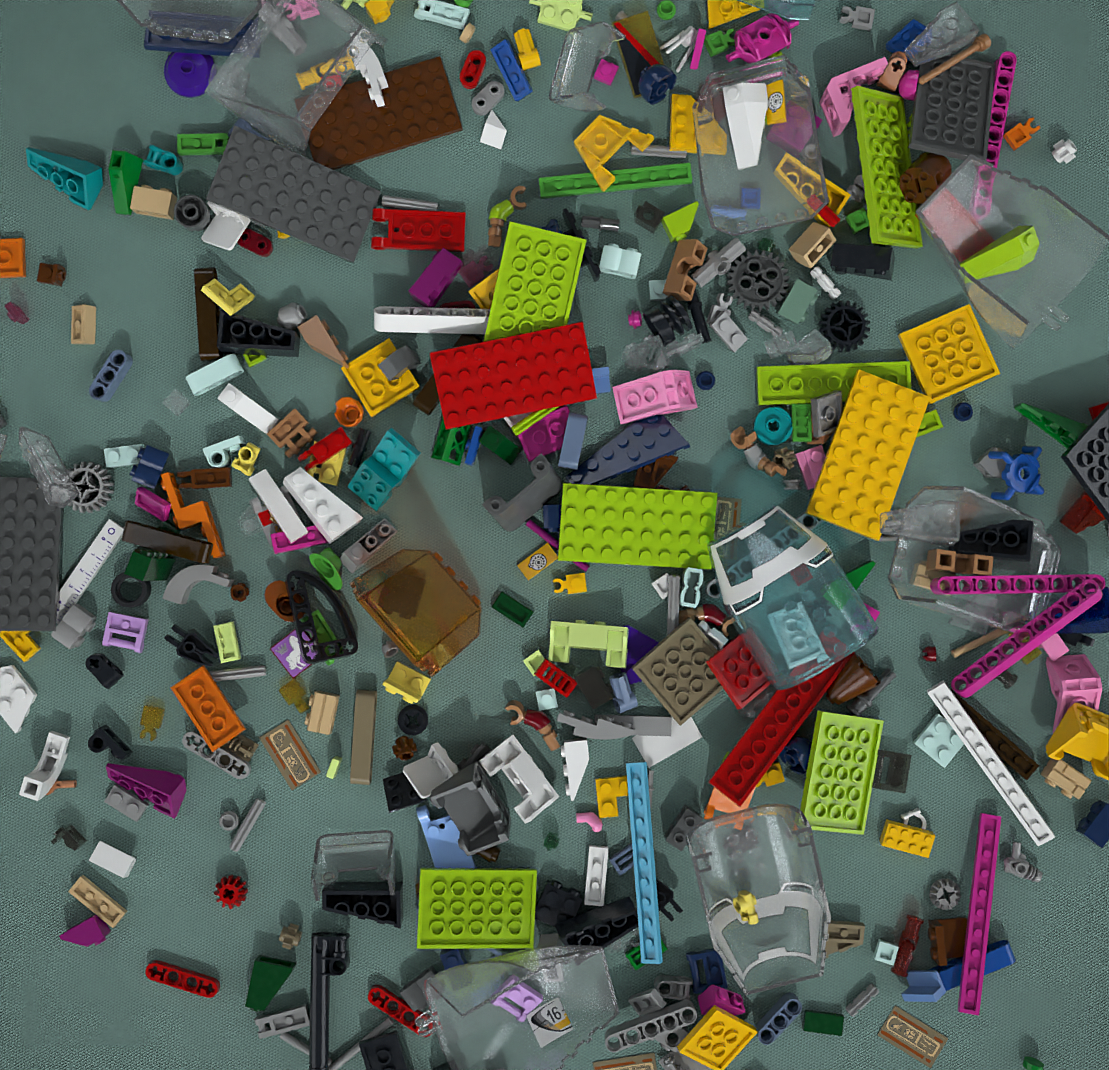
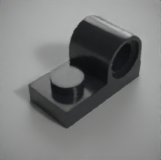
M107 725L99 727L88 740L89 749L95 753L110 748L111 754L121 760L128 758L133 753ZM98 738H101L103 741L102 747L97 743Z

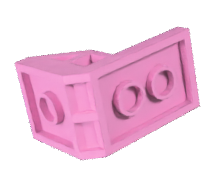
M886 57L831 78L819 103L833 137L840 135L850 120L854 107L851 88L866 83L871 85L877 82L888 65Z
M685 370L662 371L612 387L620 424H627L657 414L664 415L698 408L690 372Z
M1085 654L1061 656L1055 661L1047 657L1046 667L1051 691L1058 702L1053 726L1054 733L1068 708L1074 703H1080L1098 711L1102 683L1099 674Z

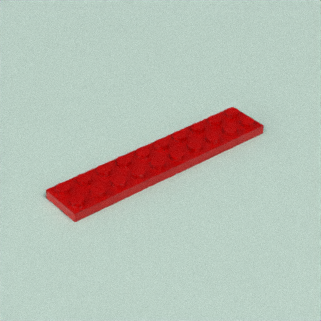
M825 629L821 630L818 638L826 654L800 664L791 670L708 781V783L739 807H741L855 653Z

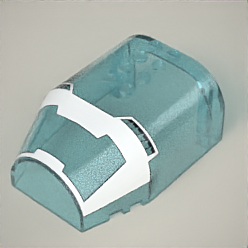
M775 503L770 504L707 543L716 578L715 582L719 591L720 603L768 682L777 690L791 688L816 676L861 648L878 633L879 627L829 545Z

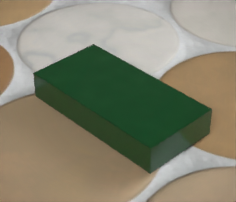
M501 591L492 605L493 609L524 628L534 613L503 591Z
M805 1010L802 1029L806 1032L842 1036L844 1016L843 1014Z

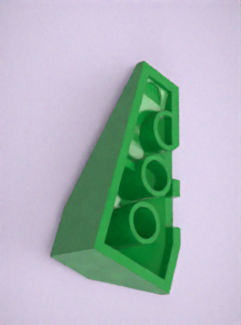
M1025 403L1017 404L1014 407L1015 410L1067 449L1088 427L1085 423H1080Z

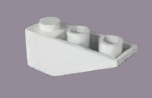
M587 738L564 740V745L561 746V755L566 757V765H563L564 777L568 776L569 784H565L566 795H570L571 801L575 799L589 761Z

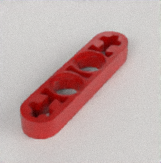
M160 960L152 961L145 970V974L150 980L206 998L214 997L220 989V983L214 977ZM154 966L157 967V971H160L157 974H154L152 969ZM171 971L177 972L178 980H171L169 973ZM194 977L197 980V985L194 987L189 986L187 979ZM202 981H204L202 984L204 986H202L201 989H199V986L201 985ZM209 984H212L213 990L211 992L208 991L209 988L207 986Z
M374 985L370 988L368 1000L372 1005L422 1037H428L432 1034L434 1021L420 1010L413 1012L406 1001L381 985ZM379 991L380 997H377V999H375L373 997L374 993ZM385 996H388V998L385 1001V1004H382L383 999H385ZM390 1001L398 1003L396 1010L389 1009L388 1003ZM410 1011L414 1014L415 1018L408 1021L404 1018V1013ZM419 1017L420 1020H419V1022L417 1023V1026H416V1025H414V1024L416 1023L417 1018ZM428 1023L429 1029L422 1030V1025Z

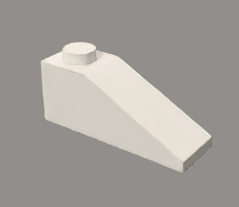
M228 383L217 398L265 434L280 421L230 383Z

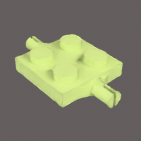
M529 0V4L540 6L537 21L544 25L574 33L580 18L588 21L592 20L593 13L582 10L583 0Z

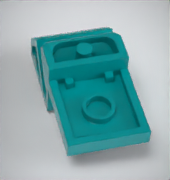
M391 427L373 454L361 464L347 487L377 511L392 496L391 490L403 483L408 475L407 473L421 452Z

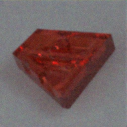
M1084 491L1059 522L1077 534L1089 526L1099 524L1100 521L1106 518L1087 492Z

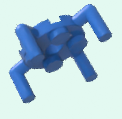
M1023 446L1022 453L1024 454H1014L1012 457L1005 451H990L988 453L990 459H1003L1006 462L1001 476L1008 486L1005 492H992L991 498L1010 500L1014 492L1042 495L1045 490L1039 484L1041 474H1038L1040 465L1037 460L1042 452V448L1039 446ZM1022 469H1024V477H1023V478H1022L1021 475H1020V472H1021Z

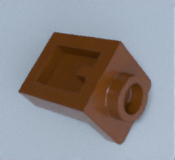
M40 263L37 282L62 286L63 281L66 279L65 268L56 263L54 265Z

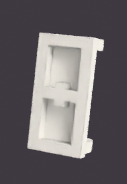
M99 841L89 861L125 878L129 876L136 859L103 841Z

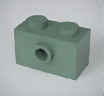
M796 279L776 314L796 325L799 322L803 323L808 315L806 310L809 304L813 306L818 297L816 295L817 289Z

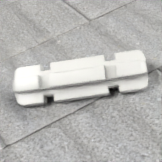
M819 266L815 267L810 274L814 279L817 278L818 284L825 292L828 291V295L832 300L836 299L841 294L840 290L834 287L835 284L826 274L822 273L823 270Z

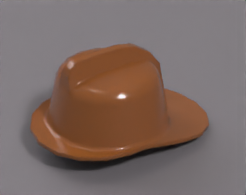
M279 580L270 583L265 589L266 603L279 618L284 621L294 622L285 582ZM299 594L293 596L296 603H303L304 600ZM304 612L298 613V620L304 616Z

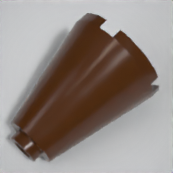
M855 653L826 692L828 694L825 696L832 704L840 705L879 686L881 681L876 675L873 676L870 667Z

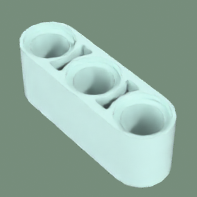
M229 354L191 373L186 377V380L194 396H198L241 375L244 370L236 354Z

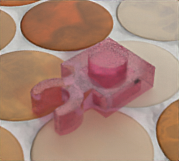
M486 255L480 258L477 265L473 260L458 271L469 288L485 278L482 272L493 269L492 263L489 266L483 265L484 261L488 259Z

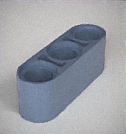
M121 350L113 351L89 388L90 396L101 402L109 401L133 364L132 357ZM124 356V362L119 364L118 359ZM113 372L114 377L109 381L108 375ZM103 388L104 393L99 397L98 391Z
M569 412L558 464L559 467L577 470L588 419L587 415Z
M788 992L784 994L756 1024L755 1027L758 1031L756 1035L762 1044L769 1045L773 1043L802 1011L801 1002L794 993ZM789 1002H796L793 1007H787ZM776 1016H783L780 1021H774ZM763 1030H769L767 1035H761Z

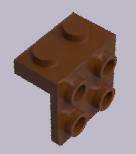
M966 917L928 920V936L931 940L930 955L932 960L939 966L947 965L948 958L963 957L968 919Z

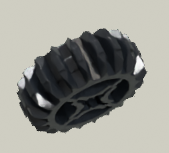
M839 301L837 305L832 303L830 308L827 307L824 310L826 314H821L820 318L822 321L818 322V325L823 328H820L818 333H824L820 339H827L825 346L831 343V350H835L838 347V352L841 353L843 349L846 352H850L851 348L856 350L858 345L864 344L863 340L868 338L866 333L870 331V328L866 327V325L870 324V321L864 320L868 314H861L863 307L857 310V303L850 306V301H846L845 304ZM838 313L837 324L830 326L832 316ZM847 313L853 316L855 320H850ZM844 323L848 328L844 330V328L842 329L839 326ZM858 327L856 337L850 341L851 330ZM832 333H838L841 340L837 339Z

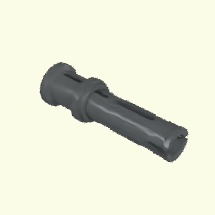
M887 668L878 678L881 684L858 695V698L851 705H847L846 709L853 716L861 717V713L867 707L870 708L872 706V701L897 677L894 672L891 673V669Z

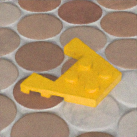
M599 115L574 140V146L600 189L604 192L615 181V176L605 169L603 165L627 140L643 152L654 141V136L649 133H641L636 128H628L618 121Z

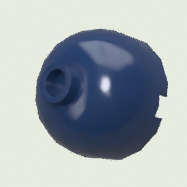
M655 64L646 67L640 74L638 83L639 93L647 103L654 105L667 96L665 92L668 88L670 90L673 89L677 76L665 65Z
M793 735L778 756L784 764L788 762L792 766L789 768L791 771L798 775H803L807 772L812 742L806 738Z

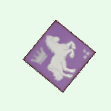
M295 629L270 648L293 679L312 665L305 663L301 657ZM306 631L302 632L304 640L309 641L312 639ZM314 643L310 645H304V647L309 646V652L306 655L310 656L311 659H313V657L316 655L315 653L311 652L310 648L312 645H314Z

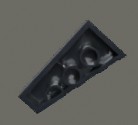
M220 310L217 348L223 354L299 357L300 338L295 331L275 325H268L258 320L247 319L237 314L230 316L224 310Z
M326 882L322 890V910L346 916L349 914L363 920L366 918L377 921L379 924H391L401 929L403 922V882Z
M630 896L557 923L555 927L562 943L576 962L580 964L639 927L637 907Z

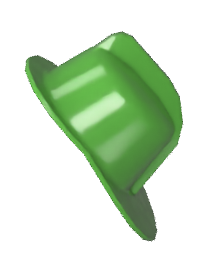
M330 547L325 548L319 554H310V562L320 578L331 589L340 590L342 588V579L339 575L342 565L340 558Z

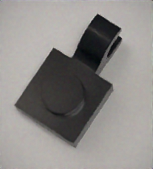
M1071 623L1058 631V635L1063 642L1072 646H1076L1077 642L1092 647L1095 639L1081 634L1083 628Z

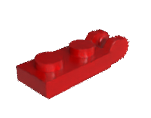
M339 427L301 454L298 460L301 462L312 454L315 456L316 460L304 467L307 472L352 444V441L344 429Z

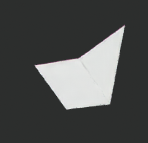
M491 110L486 120L480 142L501 149L507 130L493 110Z

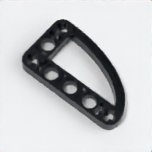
M301 570L291 571L285 578V585L303 661L307 664H315L352 656L358 650V642L350 618L337 595L323 580L314 574ZM292 576H294L295 579H299V581L296 583L297 590H294V582H290ZM305 582L318 589L331 604L342 625L346 638L323 643L318 642ZM301 594L304 598L303 603H296L293 596ZM298 613H306L308 620L306 622L299 621ZM309 631L312 634V639L309 641L304 640L302 632ZM314 643V645L310 647L311 652L316 654L313 657V659H311L310 656L306 655L309 652V646L304 647V645H310ZM347 643H349L350 646L353 645V648L350 650V652L348 649H343L340 651V648L346 646ZM327 646H332L335 649L333 656L326 654L325 648Z

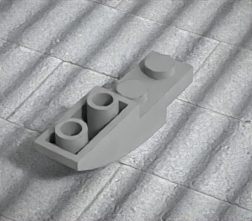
M564 710L563 713L559 712L557 721L574 726L573 735L585 738L617 739L634 735L636 731L632 728L633 724L622 721L621 724L613 722L614 718L603 715L602 718L598 717L596 724L593 723V719L582 716V719L574 717L575 713Z

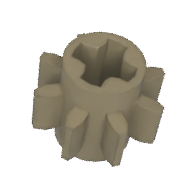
M785 446L774 451L776 456L772 458L773 462L789 470L795 467L793 462L797 458L795 457L794 450H789Z
M290 923L288 927H283L279 937V941L283 942V948L291 950L293 945L298 947L302 937V932L298 930V925Z

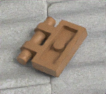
M295 408L272 428L267 435L279 448L287 444L289 449L285 454L288 458H291L294 454L297 455L301 451L300 448L307 442L310 443L318 432L313 427L308 432L304 429L309 422ZM300 433L302 437L296 443H293L291 439Z

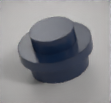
M703 371L698 374L696 384L701 390H710L715 384V377L711 372Z
M961 402L954 407L953 415L958 421L964 422L972 417L973 409L970 404Z

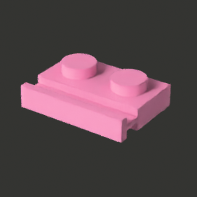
M822 445L795 454L807 490L815 488L826 455Z

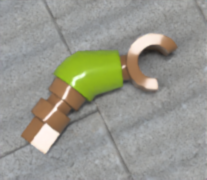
M515 187L511 192L509 200L505 199L494 205L490 210L491 228L488 230V246L500 247L501 227H503L504 222L514 212V209L523 210L527 207L525 202L519 203L515 199V195L523 194L526 187Z

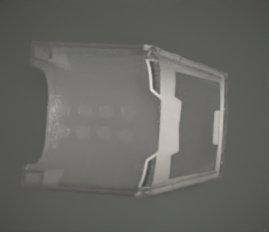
M765 804L716 816L693 827L687 834L686 843L707 930L714 949L720 955L726 967L731 971L744 994L750 995L823 976L826 959L825 946L829 937L827 931L828 924L831 922V915L812 828L803 812L799 808L787 804ZM746 890L755 896L757 904L754 907L759 919L757 924L750 925L748 921H742L741 915L735 910L733 898L738 897V892Z

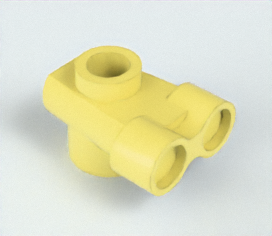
M248 442L245 447L239 450L238 458H234L231 466L240 470L243 474L251 476L255 469L253 466L260 448Z
M746 890L738 892V897L733 898L735 910L741 915L742 921H748L750 925L757 924L759 919L754 907L757 904L755 896Z

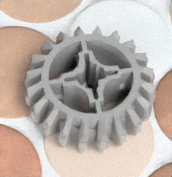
M81 462L80 465L73 464L74 469H67L69 475H62L66 479L60 482L61 485H64V488L59 491L65 493L62 499L68 500L66 505L72 506L74 511L79 510L80 513H85L86 511L93 513V510L100 511V506H107L105 500H111L108 493H114L113 490H109V487L114 485V483L108 482L112 478L111 475H106L107 470L101 469L102 466L99 464L95 465L94 462H89L88 464ZM85 473V475L82 476L81 481L76 482L78 477ZM94 475L98 478L100 487L96 485ZM89 485V487H92L94 489L85 490V488H82L80 486ZM74 488L78 490L80 500L77 498ZM99 492L97 497L91 502H89V499L92 498V495L94 493Z

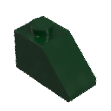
M491 426L488 427L479 440L481 445L510 465L522 450Z

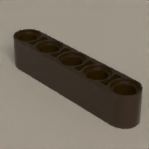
M215 267L194 269L198 344L201 361L219 360L223 357V353L217 348L220 306L201 291L202 287L214 278L218 281Z
M462 334L452 348L482 342L483 340L475 334ZM434 373L413 402V405L427 416L433 412L440 402Z
M125 521L121 539L128 543L206 564L210 562L214 545L207 541L135 521Z

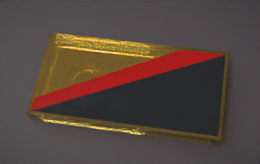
M648 11L611 23L634 99L642 97L638 89L642 70L655 64L664 65Z

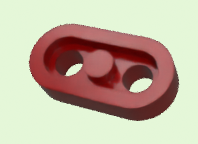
M474 50L467 56L460 73L461 85L466 89L475 88L480 81L486 66V57L483 52ZM478 60L480 63L475 65L474 61ZM467 78L473 79L471 82L466 81Z

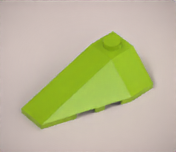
M1017 226L958 264L964 282L1019 270L1034 260L1040 244L1034 226Z

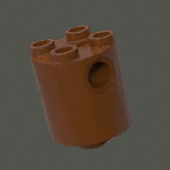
M929 152L922 153L900 176V189L904 199L909 203L920 204L933 199L950 179L952 169L949 160L943 155Z

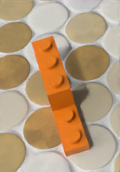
M167 472L161 474V485L163 490L167 491L169 497L167 502L171 503L170 509H173L175 515L173 516V521L176 527L186 530L202 524L201 531L203 536L207 537L208 542L214 544L211 556L213 555V558L226 556L208 502L200 501L185 507L174 473Z

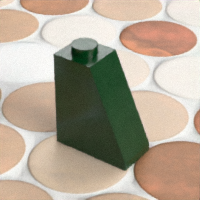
M258 955L254 961L245 1007L255 1012L264 1011L296 967V962Z

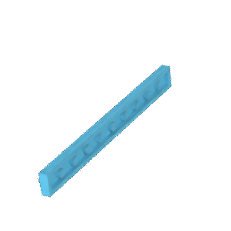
M647 762L626 763L641 963L660 964L663 960Z

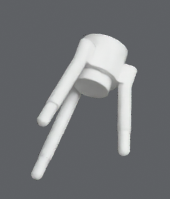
M689 26L685 31L682 30L677 36L660 47V50H663L673 44L666 51V54H669L680 44L684 47L689 46L676 72L681 70L695 47L698 32L692 26Z

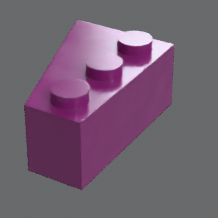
M444 248L440 252L437 251L430 265L424 269L421 276L408 290L412 299L423 307L434 308L463 267L462 260Z

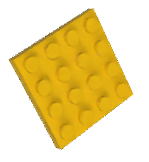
M970 304L898 335L923 394L930 397L928 405L1000 374Z

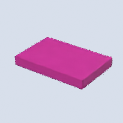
M567 405L552 411L518 435L528 462L533 461L541 453L543 456L562 449L570 412Z

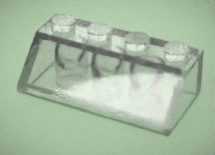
M21 426L19 428V447L23 458L30 466L31 473L38 481L37 485L45 494V500L48 504L64 508L80 493L50 438Z

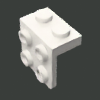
M208 201L207 204L216 215L201 239L208 244L232 250L251 220Z
M438 742L431 745L428 756L403 768V773L418 795L423 799L429 797L433 789L459 772L457 765L451 761L447 751Z

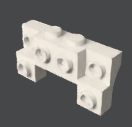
M514 735L505 739L479 760L490 777L502 769L523 797V800L514 809L525 824L532 821L539 813L559 798V795L545 778L544 773L536 766L532 757L527 754Z

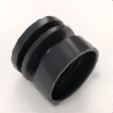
M672 295L666 297V302L660 301L661 312L653 306L643 313V318L648 328L663 347L675 341L674 331L682 336L684 335V330L688 332L693 328L686 310Z

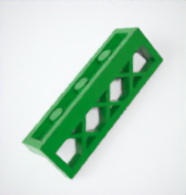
M442 417L431 458L460 466L471 425L446 429ZM460 430L462 436L461 439L457 441L455 435L456 432ZM455 448L457 453L455 460L449 459L451 450Z

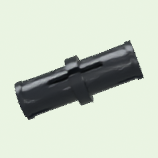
M360 428L356 443L352 445L353 451L347 464L352 466L356 458L354 467L359 468L363 453L367 451L366 445L372 432L367 430L365 437H363L365 429Z

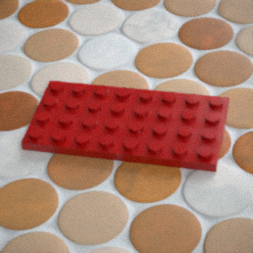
M583 322L429 352L446 429L597 399Z

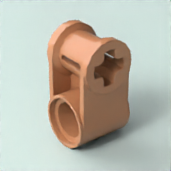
M897 51L891 55L884 73L880 75L876 83L877 86L894 93L906 68L907 56L904 52Z

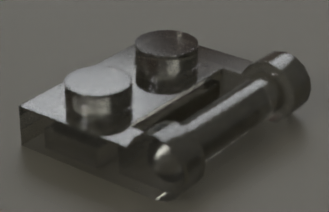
M878 749L872 788L906 793L912 755ZM884 757H890L886 782L881 783Z

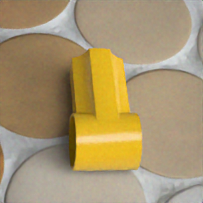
M523 28L514 33V39L523 71L541 66L537 48L534 47L529 29Z

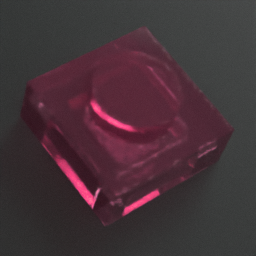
M9 302L4 306L8 311V317L13 322L17 321L24 325L29 321V318L17 304Z

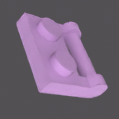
M109 612L102 645L108 647L113 645L142 653L149 619ZM118 633L137 638L136 642L113 638L112 634Z
M514 976L491 998L493 1005H499L516 1016V1019L520 1022H524L527 1015L543 1001L541 993ZM506 996L507 998H509V999L512 1000L513 1002H515V1003H517L518 1005H520L522 1008H521V1009H518L517 1007H515L514 1005L510 1004L509 1002H507V1001L504 1000L503 998Z

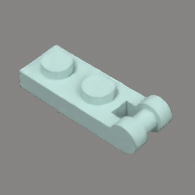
M418 0V9H415L414 12L415 18L433 21L464 30L470 13L469 9L438 0ZM430 7V10L425 11V8Z

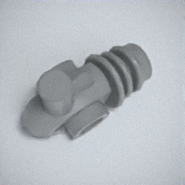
M1013 841L1012 855L1004 859V871L1012 873L1019 878L1038 883L1042 879L1043 873L1025 860L1026 856L1020 853L1021 843Z

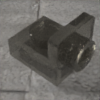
M72 824L66 828L63 826L53 834L55 838L51 841L52 844H55L63 838L66 846L74 851L87 842Z

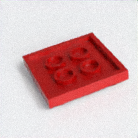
M749 628L743 630L705 661L737 709H742L781 676Z

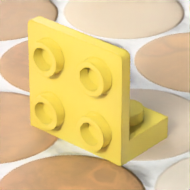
M397 661L388 679L382 685L386 687L385 690L394 695L398 693L403 696V700L413 704V702L417 703L422 698L431 678Z

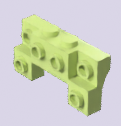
M576 620L575 623L551 621L548 660L550 662L569 663L571 648L607 651V667L626 668L629 628L606 626L605 622L598 621L594 622V624H587V621Z

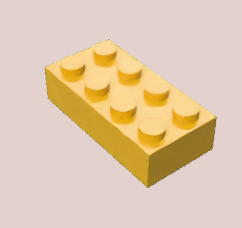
M886 819L879 842L885 847L929 858L935 834L929 830Z

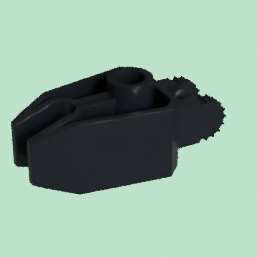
M174 624L172 630L183 638L179 641L167 634L164 639L177 647V655L199 665L212 666L213 662L203 654L208 653L218 658L219 654L213 645L195 629L185 631Z
M656 877L658 910H661L672 922L674 920L673 915L664 906L670 902L677 912L681 913L683 909L673 899L674 891Z

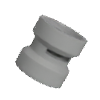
M857 175L854 179V184L850 185L846 192L851 194L850 198L856 202H861L864 198L865 189L862 175Z

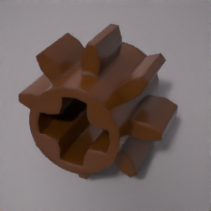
M407 736L399 737L395 741L396 745L392 746L393 754L401 760L411 759L414 756L413 751H417L413 738L410 739Z

